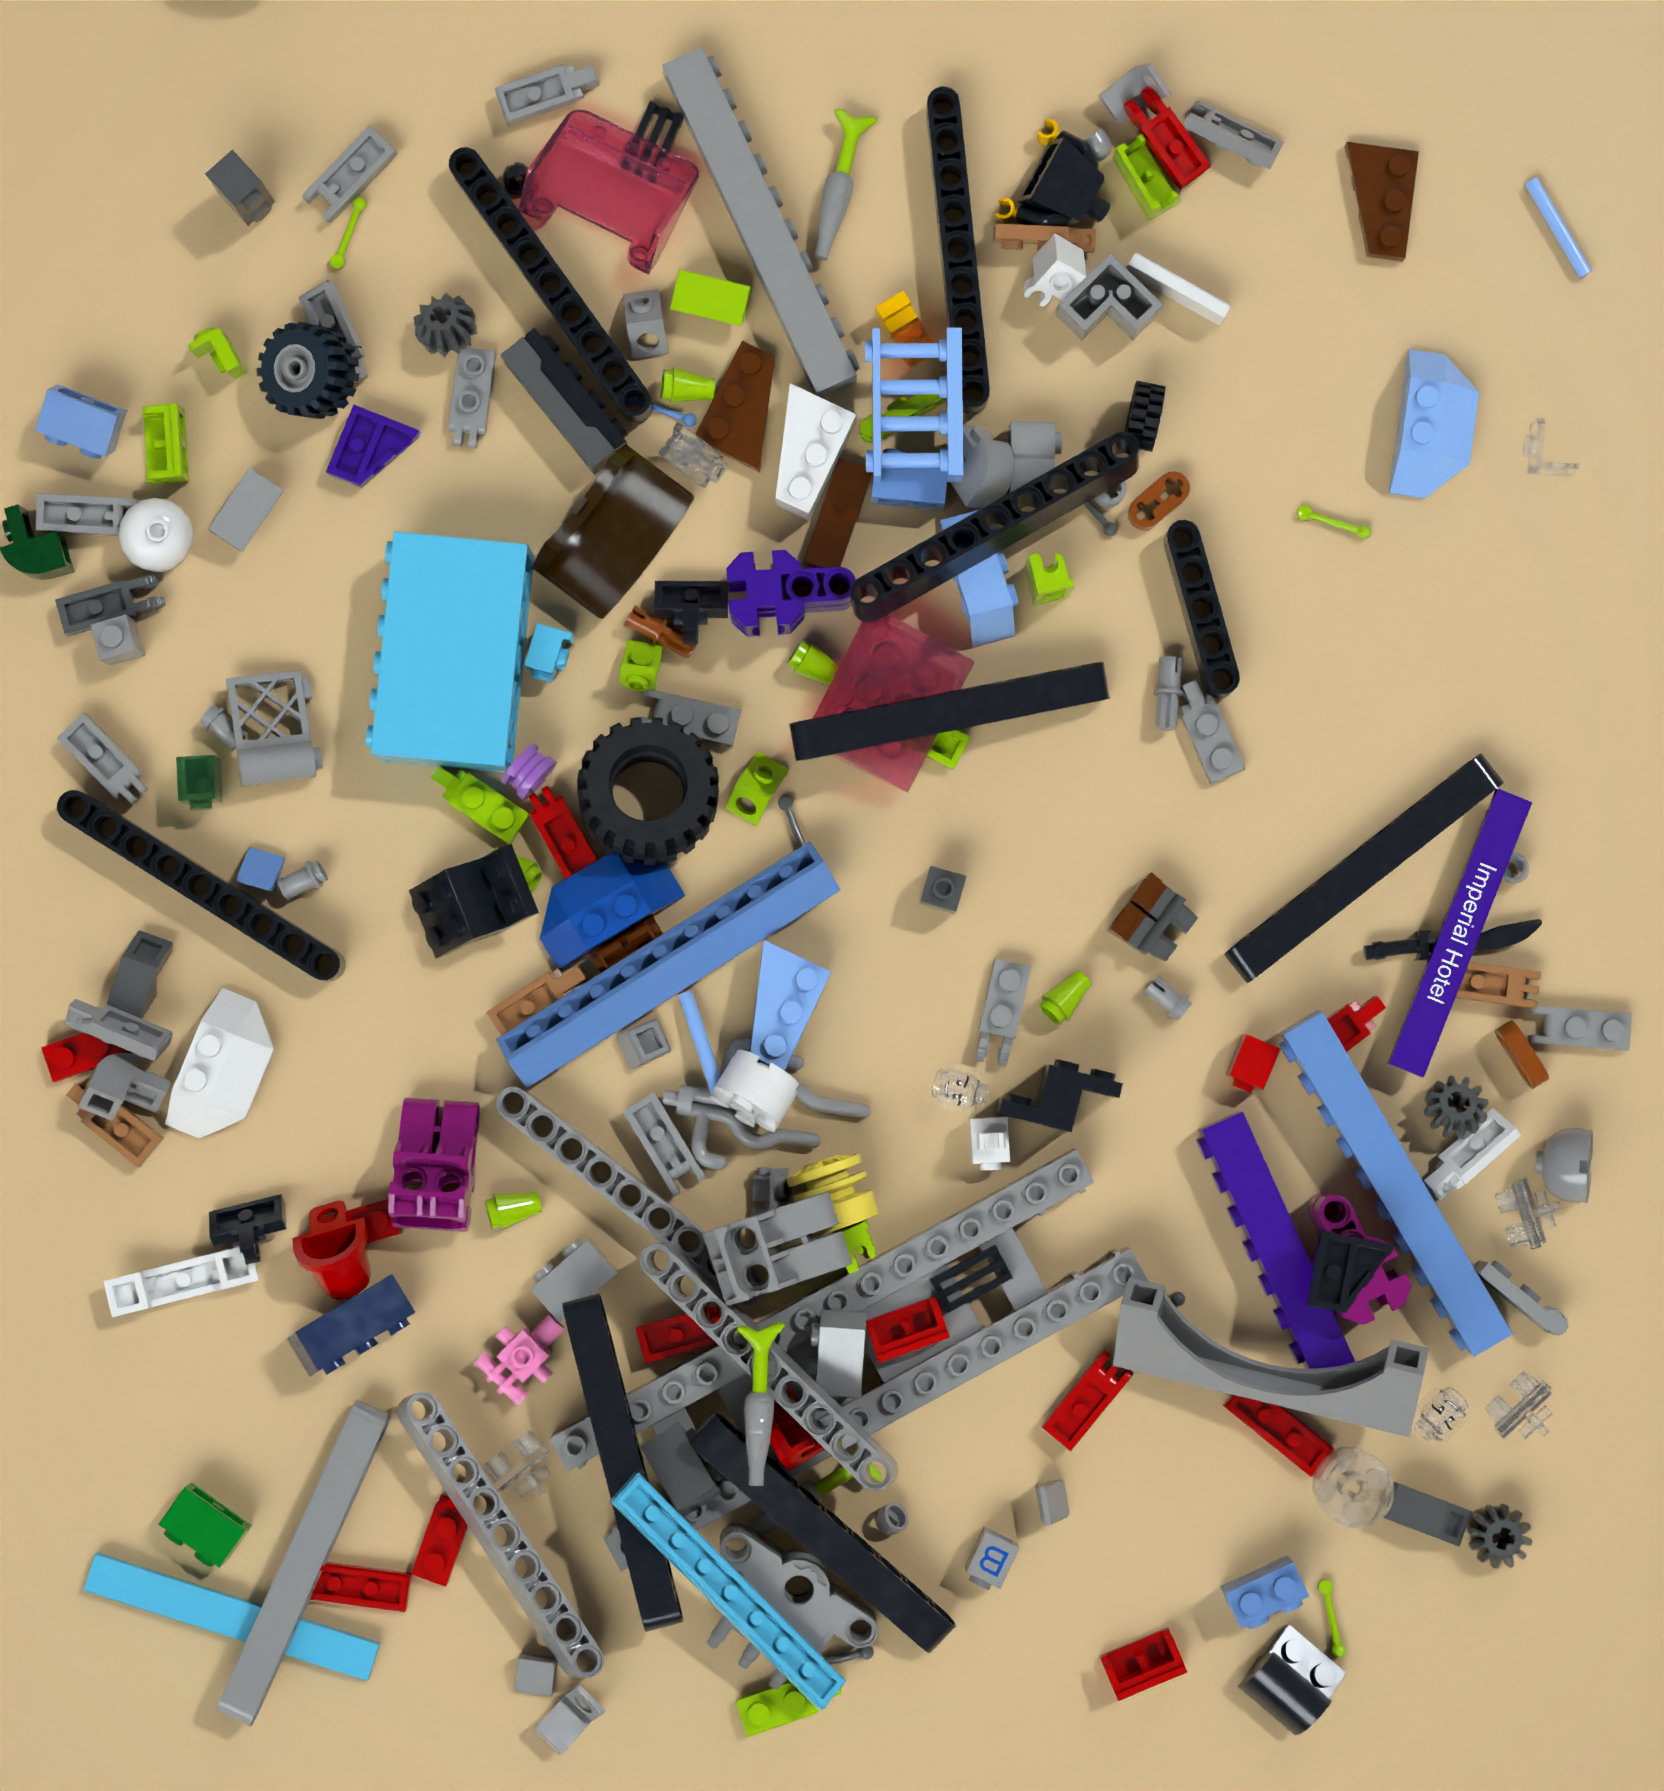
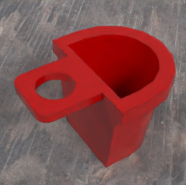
M341 1200L311 1209L309 1212L310 1233L292 1238L293 1252L299 1266L310 1271L326 1295L332 1299H348L358 1295L367 1287L371 1277L366 1248L368 1229L365 1218L348 1222L347 1208L344 1201ZM330 1212L338 1213V1216L333 1221L319 1223V1219L324 1214Z

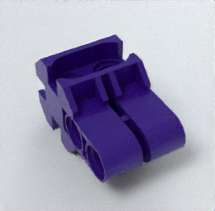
M772 550L773 569L756 570L753 552L739 553L726 568L729 592L747 591V599L728 600L731 623L747 637L760 636L759 618L776 617L778 635L791 634L805 619L804 613L842 611L852 606L850 587L856 579L854 574L845 567L801 569V563L786 550ZM842 583L849 588V591L845 594L837 595L830 588L834 584ZM799 586H807L812 590L811 594L806 597H798L793 592Z

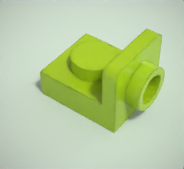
M210 327L198 332L194 336V341L188 344L190 351L197 358L215 350L210 355L220 373L227 371L234 380L247 373L227 334L220 327L216 329Z
M627 640L623 662L620 663L619 685L638 692L645 690L656 691L663 656V646Z

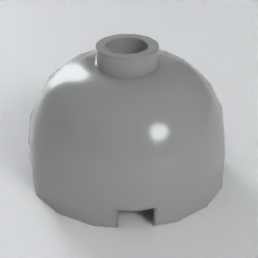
M1582 1128L1561 1130L1554 1133L1548 1139L1544 1151H1537L1535 1173L1543 1174L1544 1185L1551 1195L1571 1203H1588L1591 1183L1590 1168L1593 1156V1131Z

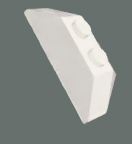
M225 988L220 990L200 1021L173 1086L165 1125L200 1139L247 1118L275 1050L257 1001Z

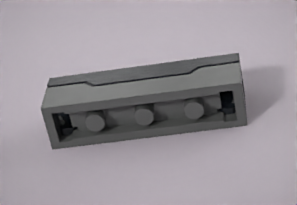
M533 328L525 337L519 339L500 356L515 378L591 472L596 475L604 468L608 459L622 446L627 444L624 438L629 434L616 417L610 421L603 413L602 409L606 405L593 389L587 393L581 386L579 381L583 377L570 361L564 365L556 355L560 348L550 335L545 333L541 336Z

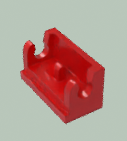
M936 1296L866 1320V1327L879 1363L950 1338Z
M788 1385L789 1396L793 1400L798 1401L792 1389ZM774 1400L770 1443L780 1462L788 1471H791L823 1452L824 1448Z
M1168 1627L1099 1656L1118 1701L1187 1673V1669Z

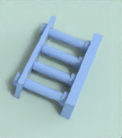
M962 327L947 328L946 339H939V343H880V328H872V340H865V362H872L873 450H866V472H873V483H881V468H940V472L947 471V482H962ZM880 358H939V362L946 361V376H939V379L880 380ZM939 394V398H946V412H940L939 416L881 417L880 395ZM940 431V435H947V449H940V453H881V432Z

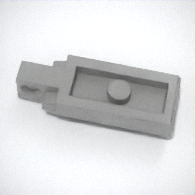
M560 65L496 87L495 91L506 124L510 126L576 103V101L584 98L582 92L599 86V81L593 66L575 71L574 66L564 67V65Z
M327 280L301 295L299 300L309 323L335 329V332L342 333L346 337L345 343L352 344L355 349L351 355L358 358L359 366L355 367V373L360 374L359 382L368 378L363 361L360 359L365 356L362 343L335 282Z
M1196 680L1182 685L1180 689L1183 691L1187 704L1180 707L1183 715L1181 719L1209 783H1215L1245 770L1218 704L1214 702L1212 695L1209 694L1204 697Z
M76 998L68 1006L65 1024L80 1032L83 1031L101 1039L105 1043L114 1044L135 1053L139 1057L156 1061L170 1045L173 1035L172 1031L108 1004L98 1008Z

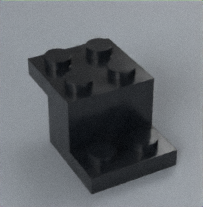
M512 844L499 847L480 859L445 869L409 890L412 906L420 918L425 931L426 941L432 948L435 958L448 955L467 944L500 934L539 913Z
M1055 1059L1054 1065H1045L1034 1107H1031L1032 1099L1008 1093L1007 1100L998 1098L995 1113L1072 1132L1082 1090L1120 1098L1123 1083L1114 1081L1116 1076L1114 1073L1091 1069L1089 1075L1078 1072L1079 1064Z

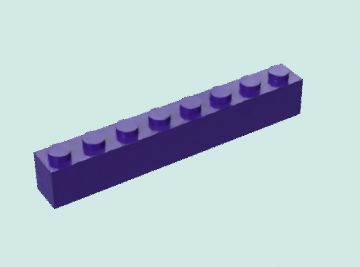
M1238 1111L1198 1129L1201 1138L1196 1139L1198 1147L1205 1160L1208 1158L1212 1159L1216 1168V1172L1211 1173L1220 1194L1226 1192L1232 1205L1227 1207L1229 1216L1236 1228L1239 1226L1243 1228L1247 1240L1242 1241L1243 1247L1250 1261L1257 1260L1261 1268L1262 1274L1257 1276L1265 1295L1269 1296L1272 1294L1278 1306V1308L1273 1310L1274 1316L1281 1330L1288 1329L1293 1342L1288 1344L1297 1365L1303 1363L1305 1369H1319L1355 1362L1333 1311L1306 1305L1313 1266L1244 1113Z

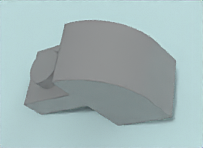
M963 425V456L966 459L963 463L962 482H951L965 506L982 509L1003 497L1010 487L1014 473V456L1009 443L992 440L993 437L990 432L981 426Z
M112 1054L102 1059L96 1066L85 1087L78 1107L111 1121L114 1120L124 1100L156 1113L168 1092L171 1081L159 1077L155 1073L137 1068L140 1057L135 1054Z

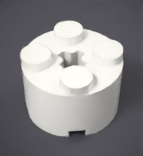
M737 1050L715 1085L710 1098L726 1108L731 1106L737 1110L735 1117L751 1127H754L757 1123L766 1130L775 1132L800 1089L798 1088L799 1083L775 1064L770 1063L767 1066L757 1062L760 1056L745 1050Z

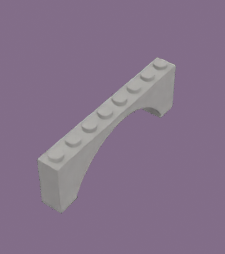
M1129 1277L1120 1307L1113 1366L1410 1437L1429 1348L1391 1339L1390 1346L1378 1353L1342 1366L1299 1369L1270 1365L1235 1353L1199 1331L1174 1306L1165 1293L1166 1286Z

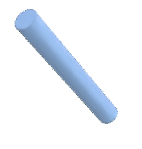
M1536 177L1527 182L1525 187L1579 279L1585 277L1592 272V269L1540 180Z
M686 991L679 994L678 997L710 1093L712 1094L721 1076L693 992Z

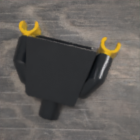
M1045 120V128L1051 130L1052 133L1045 135L1041 131H1037L1038 142L1046 148L1017 200L1021 206L1017 208L1011 199L1001 198L999 200L1000 205L1009 206L1011 210L1006 215L994 213L997 220L1003 224H1008L1016 218L1017 223L1023 225L1062 227L1081 222L1085 215H1088L1097 222L1102 221L1110 209V203L1097 195L1104 182V175L1098 170L1099 165L1089 143L1067 131L1059 132L1055 120Z

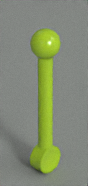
M357 197L353 200L354 210L337 254L332 255L330 258V264L337 270L345 266L344 254L360 212L365 210L367 206L366 200L362 197Z
M1302 505L1297 510V517L1302 521L1310 518L1357 533V536L1361 539H1367L1371 535V529L1367 525L1356 526L1312 512L1311 508L1307 505Z
M1322 1579L1318 1582L1317 1588L1324 1596L1334 1644L1331 1652L1335 1657L1341 1658L1345 1655L1346 1648L1340 1641L1331 1598L1333 1584L1327 1579Z

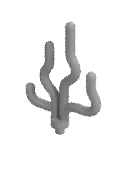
M751 1038L736 1040L726 1049L722 1059L720 1076L737 1050L750 1051ZM792 1055L786 1069H801L804 1065L803 1058L798 1055ZM801 1084L798 1086L800 1089L795 1098L807 1108L819 1112L861 1119L870 1116L871 1109L866 1104L820 1097L815 1095L806 1086ZM680 1085L679 1092L664 1090L662 1104L676 1106V1114L696 1117L691 1142L692 1154L695 1160L704 1167L723 1170L727 1166V1159L724 1156L711 1154L706 1149L710 1120L725 1123L743 1145L754 1149H766L780 1143L816 1148L821 1144V1138L816 1133L792 1129H776L775 1132L769 1131L763 1134L751 1132L743 1122L735 1117L736 1113L734 1111L724 1108V1106L710 1098L709 1087L698 1088Z

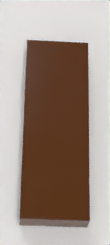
M840 458L838 459L803 560L804 564L816 568L841 567L873 472H866V467Z

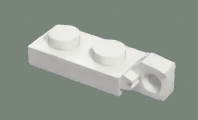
M1494 1108L1486 1113L1488 1116L1484 1123H1478L1479 1130L1476 1134L1466 1131L1464 1139H1457L1438 1156L1440 1161L1435 1166L1436 1171L1425 1179L1424 1183L1439 1200H1442L1454 1191L1455 1188L1459 1189L1464 1184L1466 1185L1521 1136L1518 1130Z

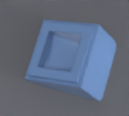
M249 847L236 881L275 893L278 885L277 880L280 878L286 857Z

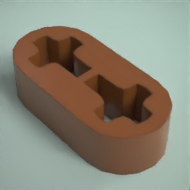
M1176 471L1168 472L1136 497L1128 510V519L1131 525L1142 531L1150 530L1178 508L1189 495L1190 484L1186 476ZM1168 481L1170 484L1178 482L1181 485L1178 491L1180 497L1177 498L1176 495L1172 494L1163 501L1160 496L1167 488L1165 482ZM1155 501L1158 506L1151 513L1153 520L1149 521L1147 518L1139 520L1137 518L1139 512L1137 506L1141 505L1146 508Z
M1510 1020L1495 1029V1034L1500 1044L1531 1089L1549 1080L1545 1067L1514 1021Z

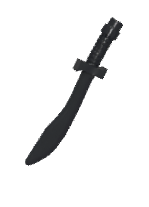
M1535 919L1501 925L1484 931L1480 934L1474 951L1502 948L1519 943L1532 935L1542 925V920ZM1431 930L1415 932L1416 939L1395 940L1385 943L1382 941L1372 942L1371 945L1363 946L1364 956L1366 960L1385 959L1386 956L1417 953L1414 961L1428 960L1436 938L1428 939V934Z

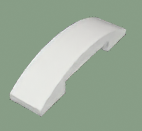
M239 1247L105 1280L104 1286L111 1315L116 1317L258 1281L259 1276L256 1263L246 1265L244 1256L240 1253Z

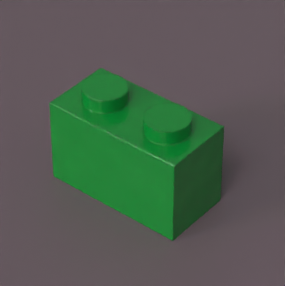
M193 1483L184 1487L158 1524L165 1529L164 1535L169 1540L180 1546L185 1543L196 1551L194 1556L200 1562L209 1567L216 1565L219 1568L228 1561L252 1527L250 1523Z

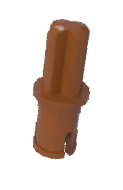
M637 605L633 607L624 624L625 627H629L651 639L653 645L658 643L684 658H689L696 647V644H683L682 631L669 625L668 619L662 621L659 618H654L653 615L640 609Z

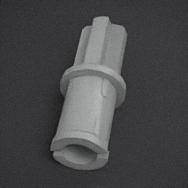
M1159 657L1158 686L1154 689V695L1158 696L1155 725L1159 730L1172 731L1176 729L1178 699L1183 696V691L1180 690L1183 659L1180 657Z

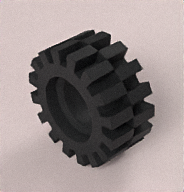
M1136 380L1125 432L1133 434L1137 438L1140 450L1152 452L1160 424L1166 386Z

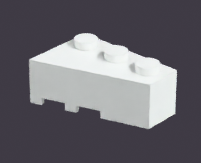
M791 383L789 386L775 497L776 506L810 521L837 465L838 459L856 425L857 414Z

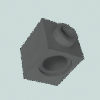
M930 866L919 904L955 914L966 876Z

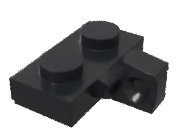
M655 581L654 618H674V625H682L683 644H698V625H707L708 618H728L729 582Z
M282 1194L209 1212V1234L213 1246L232 1243L234 1248L239 1247L246 1265L261 1261L259 1242L266 1241L267 1234L287 1229L285 1201Z

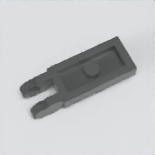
M151 575L131 581L124 579L55 599L64 634L69 637L91 630L90 625L125 614L135 618L139 616V613L151 612L166 606L163 597H151L135 603L132 594L135 591L147 590L159 584L158 576Z

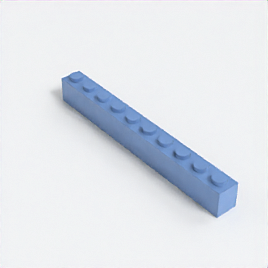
M808 842L497 1038L496 1041L509 1065L526 1088H528L797 917L827 900L841 889L811 842Z
M1316 1010L1279 1032L1284 1040L1279 1043L1283 1054L1289 1063L1297 1062L1303 1072L1298 1075V1079L1308 1095L1315 1093L1319 1099L1321 1106L1316 1108L1327 1127L1334 1125L1340 1138L1335 1141L1345 1158L1353 1157L1358 1165L1359 1170L1354 1172L1365 1191L1372 1189L1378 1199L1373 1204L1384 1223L1391 1221L1397 1231L1392 1236L1393 1240L1403 1255L1410 1253L1416 1264L1411 1270L1422 1287L1428 1285L1435 1297L1430 1302L1441 1319L1445 1317L1449 1319L1454 1328L1449 1331V1334L1460 1351L1466 1349L1475 1357L1511 1336L1513 1333L1324 1013Z

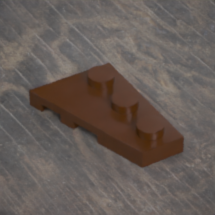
M1346 142L1345 151L1347 158H1349L1352 173L1351 181L1353 191L1356 193L1359 208L1358 216L1366 255L1371 258L1403 262L1406 258L1419 151Z
M742 341L695 434L698 437L694 436V441L708 448L712 447V450L714 449L718 453L759 473L775 356Z

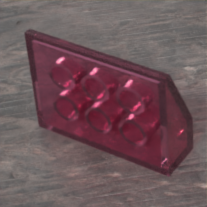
M887 615L872 623L862 621L813 718L959 690L962 688L974 664V660L892 616ZM938 734L830 756L908 793Z

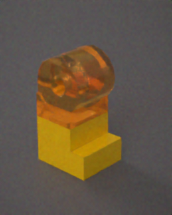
M904 290L875 307V317L892 343H933L926 330L922 327V323L912 308L911 302ZM927 358L903 359L912 368Z

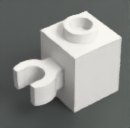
M1054 233L1032 258L1034 277L1029 278L1024 283V297L1028 298L1034 291H1042L1038 295L1039 305L1042 307L1050 302L1052 295L1063 301L1087 277L1084 250Z
M1008 1117L970 1118L971 1163L980 1164V1170L1002 1169V1162H1010Z

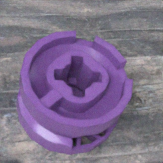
M535 743L529 745L516 758L501 779V782L505 785L510 783L517 790L516 794L523 801L528 799L527 793L529 791L533 794L544 783L548 773H552L557 764L550 756L545 757L541 753L537 754L539 746Z

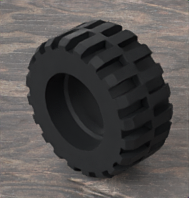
M641 717L631 718L630 725L622 727L619 722L610 727V734L606 737L600 734L593 741V749L586 751L582 759V768L578 771L577 778L580 816L583 825H587L591 838L595 843L600 841L603 844L604 851L613 856L615 853L623 855V861L632 864L635 859L644 860V865H655V861L662 858L668 863L677 860L678 853L683 851L685 854H688L692 851L698 839L703 840L709 832V826L711 822H714L719 796L717 767L713 766V756L709 749L701 747V739L694 732L689 735L684 733L683 725L673 721L671 727L663 725V718L652 717V723H642ZM653 762L671 769L680 778L683 786V798L676 811L659 820L644 821L632 818L620 810L614 800L613 786L616 777L629 766L637 763Z

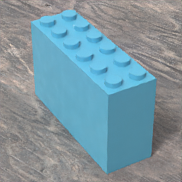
M394 532L393 542L387 541L385 549V563L390 564L389 578H383L381 587V599L386 600L385 615H379L377 635L383 638L381 652L376 651L374 656L373 671L374 674H379L377 689L372 688L370 694V710L375 711L373 726L368 725L366 747L371 748L370 754L380 761L505 773L514 761L533 575L531 567L534 563V555L528 544Z

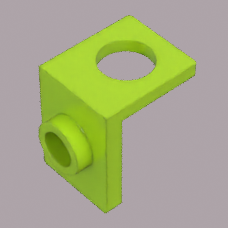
M757 752L737 781L725 808L757 826L770 799L787 776L789 769L761 752ZM745 797L750 799L755 804L756 811L751 812L743 809L738 802V798Z

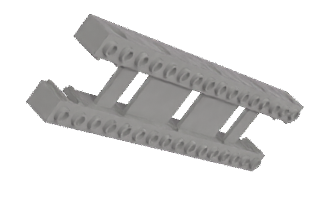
M1071 1149L883 1252L874 1259L858 1266V1271L850 1275L848 1272L759 1320L756 1324L763 1329L777 1322L785 1323L786 1326L777 1334L774 1342L809 1375L810 1357L818 1358V1346H811L813 1323L820 1324L821 1310L866 1313V1320L936 1296L950 1338L879 1363L866 1327L864 1347L882 1378L880 1385L862 1395L861 1398L831 1396L871 1435L1122 1297L1129 1277L1149 1281L1131 1248L1126 1246L1120 1250L1116 1248L1111 1250L1112 1254L1101 1265L1084 1273L1082 1271L1077 1273L1074 1270L1070 1273L1071 1277L1048 1290L1045 1289L1012 1227L1036 1214L1039 1216L1044 1215L1045 1209L1076 1192L1081 1194L1086 1192L1085 1187L1094 1183L1077 1150ZM995 1244L1013 1279L1001 1284L1013 1306V1309L1010 1310L1011 1313L986 1327L985 1325L980 1326L968 1302L947 1313L929 1279L949 1269L947 1263L980 1246L983 1251ZM993 1255L986 1258L989 1264L995 1262ZM1000 1269L994 1271L996 1277L1002 1274ZM952 1276L942 1281L940 1285L944 1289L954 1284L956 1280ZM960 1289L948 1295L947 1298L951 1302L964 1294ZM739 1332L734 1334L736 1345L740 1348H745L748 1345V1341ZM716 1344L626 1393L636 1433L652 1426L656 1435H659L677 1422L686 1430L693 1428L696 1432L697 1429L685 1407L718 1390L739 1431L745 1435L744 1404L746 1396L752 1392L753 1378ZM769 1355L768 1374L772 1375L776 1370V1362ZM791 1381L789 1386L797 1400L800 1401L803 1397V1387L798 1382ZM820 1407L815 1412V1420L818 1425L827 1428L831 1422L829 1412ZM589 1414L553 1433L550 1437L567 1472L575 1467H578V1469L583 1468L588 1460L599 1455ZM846 1434L842 1440L843 1448L845 1449L858 1441L854 1436ZM771 1443L767 1454L792 1477L832 1456L824 1448L823 1452L788 1471L780 1462ZM721 1474L722 1479L717 1483L723 1493L687 1516L680 1515L695 1530H698L751 1501V1499ZM667 1498L666 1501L676 1510L670 1498ZM616 1522L612 1529L606 1532L603 1539L622 1572L628 1568Z

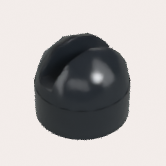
M515 162L514 165H508L503 172V182L508 193L522 195L533 187L534 181L531 171L524 163ZM521 176L522 179L517 181L515 177Z

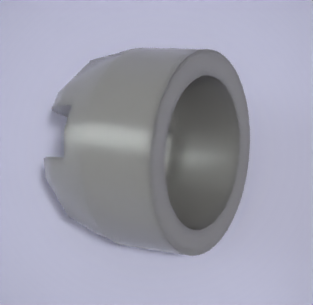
M1103 129L1085 140L1089 143L1096 161H1102L1110 154L1111 141Z
M1512 853L1509 863L1514 861L1521 874L1515 877L1514 872L1508 865L1503 879L1508 883L1517 884L1527 878L1529 864L1521 854Z
M890 1502L878 1511L875 1522L880 1532L892 1535L904 1530L908 1525L909 1519L906 1510L901 1504Z

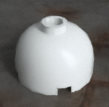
M150 498L137 502L127 510L120 522L118 537L122 552L132 564L144 570L162 572L171 570L184 561L192 548L194 533L191 521L181 507L166 499Z

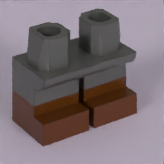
M1151 872L1130 898L1129 903L1124 906L1107 931L1142 955L1149 953L1162 961H1167L1178 945L1162 934L1163 931L1171 923L1186 934L1198 917L1184 905L1185 898L1176 894Z

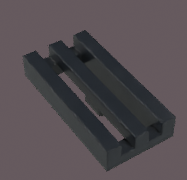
M650 101L623 161L622 170L656 184L682 125L684 115L678 112H671L669 108L659 107L657 103ZM656 114L659 118L638 166L635 167L632 164ZM667 119L673 121L651 172L645 171Z
M994 1244L929 1280L948 1313L1013 1279L997 1246ZM993 1255L995 1262L942 1289L940 1285L942 1281ZM997 1269L1001 1270L1002 1274L949 1302L948 1295Z

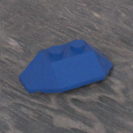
M615 853L613 856L608 854L551 888L540 940L557 969L561 970L593 949L685 897V894L667 864L655 861V865H644V860L635 859L632 864L623 861V855Z

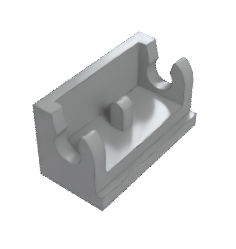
M249 468L208 528L209 531L243 552L284 490Z

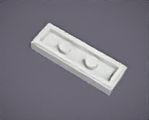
M1134 253L1127 266V270L1143 284L1221 326L1230 309V304L1138 253Z

